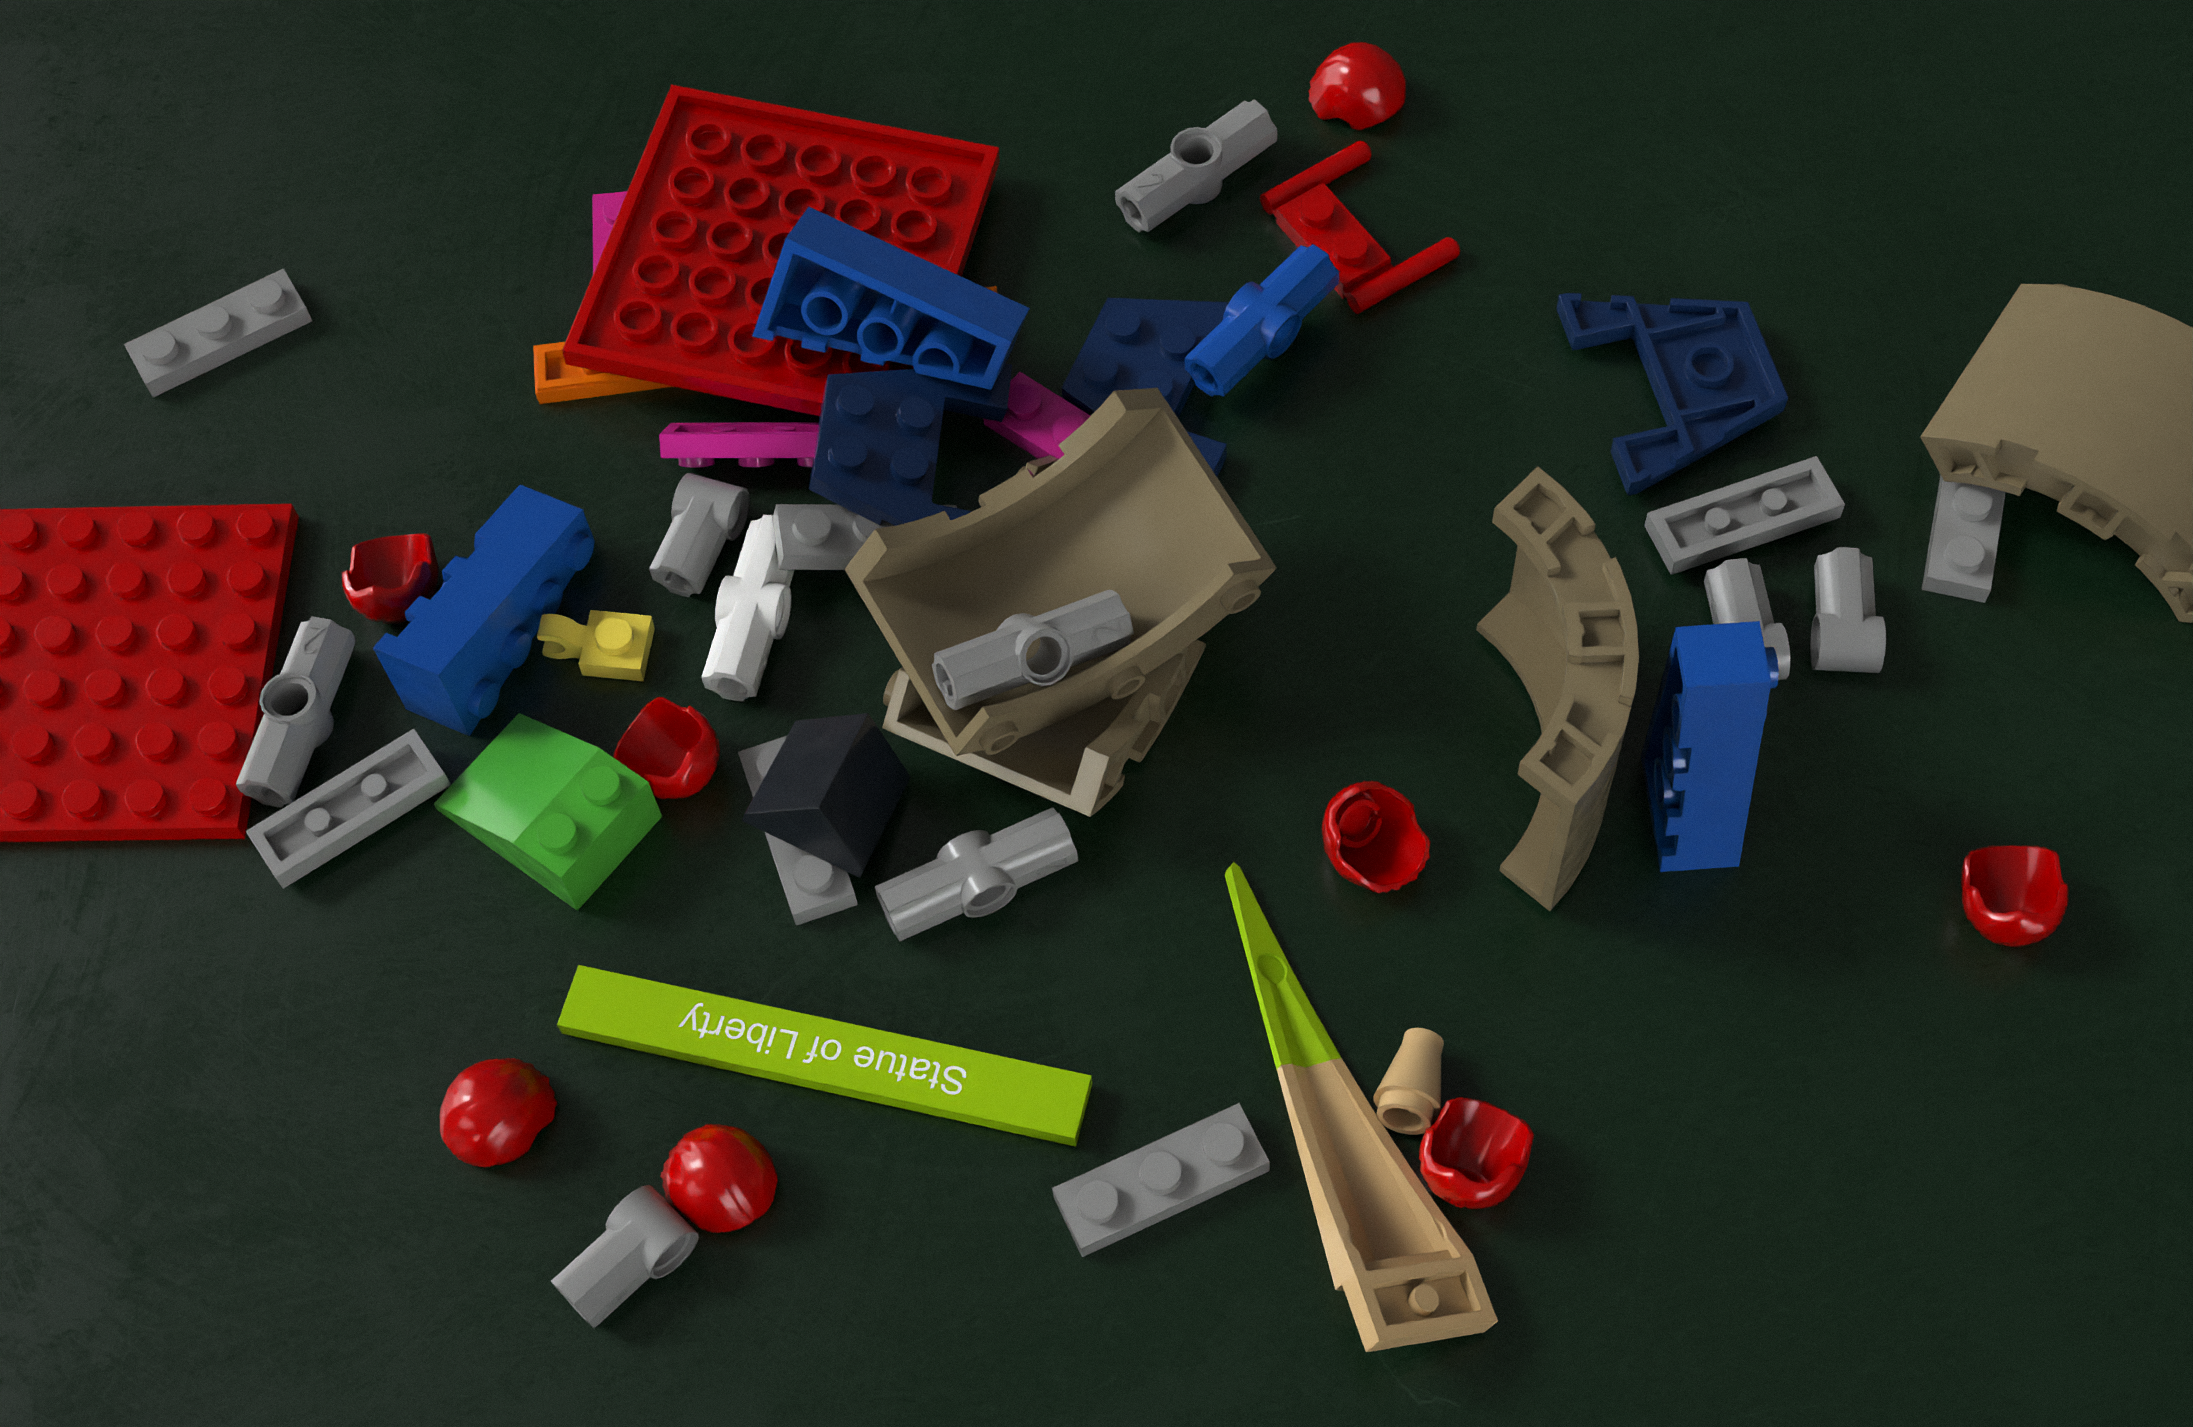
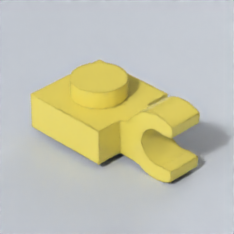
M590 610L588 623L585 626L562 615L543 614L537 638L538 640L545 641L542 651L543 656L554 659H579L578 664L582 676L644 682L655 627L652 616Z

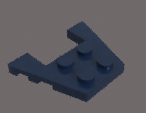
M1580 293L1559 294L1556 309L1572 351L1630 338L1633 339L1666 422V427L1613 438L1611 454L1627 496L1640 493L1785 410L1788 400L1787 393L1748 302L1671 298L1669 305L1636 304L1634 296L1611 295L1610 302L1581 301Z
M1107 298L1061 387L1062 398L1091 416L1113 391L1158 388L1177 418H1179L1195 385V381L1185 370V357L1222 322L1229 302ZM1267 356L1264 357V359L1273 361V359ZM1187 431L1216 477H1218L1227 458V444Z
M1005 364L992 390L915 373L914 369L828 374L823 393L809 490L878 525L885 520L896 526L942 511L947 513L950 520H954L972 512L932 503L943 410L1002 422L1008 407L1012 365Z

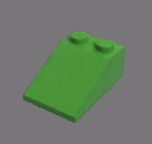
M518 713L434 803L435 808L577 911L662 817L647 780L602 749L521 713Z

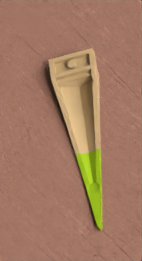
M1233 862L1226 870L1225 878L1335 1290L1345 1292L1365 1351L1372 1352L1484 1333L1496 1324L1498 1320L1473 1254L1436 1205L1383 1124L1378 1120L1376 1113L1347 1068L1304 993L1240 866Z

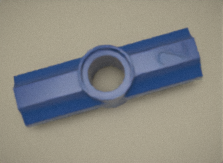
M1314 244L1310 247L1300 245L1260 285L1252 281L1246 283L1236 292L1226 307L1222 322L1185 357V370L1191 375L1198 388L1211 397L1214 395L1224 397L1265 356L1274 359L1287 350L1296 338L1303 318L1339 284L1340 271L1333 265L1326 252Z

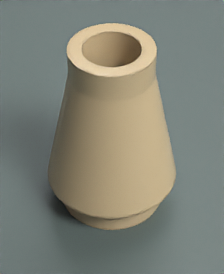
M1424 1028L1408 1029L1404 1033L1402 1044L1373 1096L1374 1103L1378 1107L1376 1112L1378 1120L1385 1127L1395 1132L1408 1135L1423 1134L1426 1128L1431 1126V1122L1437 1120L1441 1112V1054L1444 1041L1437 1033Z

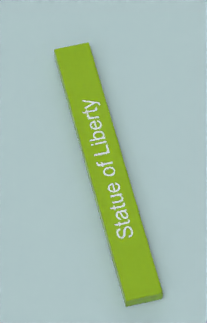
M582 965L577 967L557 1023L559 1030L565 1035L1075 1147L1077 1146L1092 1088V1076Z

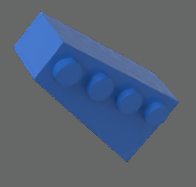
M808 207L785 239L752 337L773 341L776 336L802 341L801 348L824 353L829 347L861 354V361L881 366L886 361L914 366L915 373L992 390L1011 355L1030 308Z
M519 485L476 532L474 540L475 551L468 558L455 556L442 570L443 584L433 598L429 600L419 596L405 611L406 620L410 623L399 636L396 637L385 633L375 644L373 650L406 710L467 736L471 735L481 718H486L491 714L497 704L500 688L513 668L520 667L526 660L531 649L532 639L539 629L541 616L557 612L563 598L564 589L575 572L585 568L592 556L595 540L583 509Z
M1760 621L1675 628L1641 754L1660 872L1739 867L1764 721L1767 715L1769 693L1771 688L1777 687L1779 677L1776 651L1774 647L1764 646Z

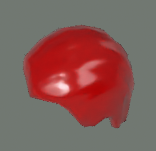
M1353 42L1334 50L1319 65L1315 75L1309 82L1311 88L1308 91V99L1312 103V108L1318 118L1322 120L1340 118L1348 122L1350 127L1355 130L1369 128L1388 120L1403 107L1406 99V78L1401 65L1389 53L1377 45L1366 42Z
M426 533L386 536L363 541L353 546L350 570L342 572L343 590L352 608L371 621L398 624L406 620L405 611L419 596L431 600L437 592L439 567L431 536Z
M657 697L643 707L635 720L628 726L627 731L617 744L613 758L647 780L654 797L659 799L686 798L699 792L711 780L719 761L720 744L716 731L704 714L691 705L681 707L664 697Z
M1363 781L1343 788L1327 804L1322 822L1324 850L1333 867L1343 878L1376 893H1387L1391 889L1399 890L1402 885L1417 879L1418 873L1422 871L1426 861L1430 858L1429 849L1431 842L1418 825L1414 805L1402 793L1377 781Z
M2001 845L1972 850L1964 858L1961 881L1963 908L1967 919L1971 921L1974 928L1984 938L1999 945L2019 947L2043 940L2060 925L2068 905L2069 893L2068 884L2064 883L2062 879L2057 852L2039 846Z
M515 1058L488 1059L466 1068L458 1074L448 1087L440 1108V1134L445 1145L459 1160L477 1167L487 1168L494 1165H502L522 1157L530 1150L538 1132L554 1119L557 1100L554 1098L555 1092L549 1084V1077L542 1075L540 1071L535 1069L533 1064L524 1063L523 1060Z
M1463 1097L1447 1100L1437 1120L1431 1127L1426 1128L1421 1140L1419 1160L1421 1161L1420 1172L1435 1195L1456 1207L1484 1209L1498 1205L1499 1202L1504 1201L1510 1196L1511 1192L1516 1189L1522 1180L1528 1165L1534 1133L1525 1120L1486 1101Z
M706 1124L684 1134L677 1145L669 1151V1158L665 1161L660 1176L663 1179L662 1186L665 1191L666 1201L677 1208L698 1228L713 1233L731 1232L741 1229L763 1216L774 1200L778 1182L772 1157L761 1142L743 1129L719 1124Z

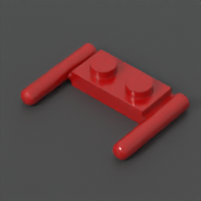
M1357 141L1260 195V202L1264 210L1269 215L1273 214L1276 217V224L1297 248L1300 245L1310 247L1314 244L1329 255L1333 265L1340 271L1339 284L1334 290L1342 299L1347 298L1350 308L1356 314L1365 311L1451 262L1460 254L1458 242L1451 237H1446L1395 267L1391 264V257L1326 186V184L1371 159V148L1364 141Z

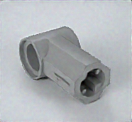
M693 473L685 474L674 494L671 510L672 523L649 568L652 579L666 587L669 592L681 596L690 597L694 593L701 594L726 539L730 541L735 540L744 528L750 505V495L747 488Z
M1837 547L1832 552L1818 555L1814 565L1816 614L1812 623L1810 639L1812 669L1880 673L1885 656L1886 628L1884 618L1876 616L1872 557L1862 554L1859 548Z
M1747 558L1725 560L1718 567L1707 570L1704 585L1713 623L1725 624L1760 621L1764 646L1774 647L1776 651L1779 669L1778 680L1787 679L1790 672L1791 659L1788 636L1782 623H1774L1760 565L1748 562Z
M651 1185L641 1186L627 1195L609 1215L605 1224L606 1231L551 1280L556 1289L593 1329L650 1277L653 1279L662 1278L680 1266L691 1254L698 1242V1233Z

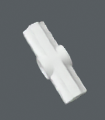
M763 514L762 518L750 522L734 575L725 576L719 587L715 607L717 629L701 678L706 689L714 691L723 699L743 702L745 698L756 697L763 672L767 665L773 639H781L788 625L791 610L790 583L794 570H779L772 521L773 515Z

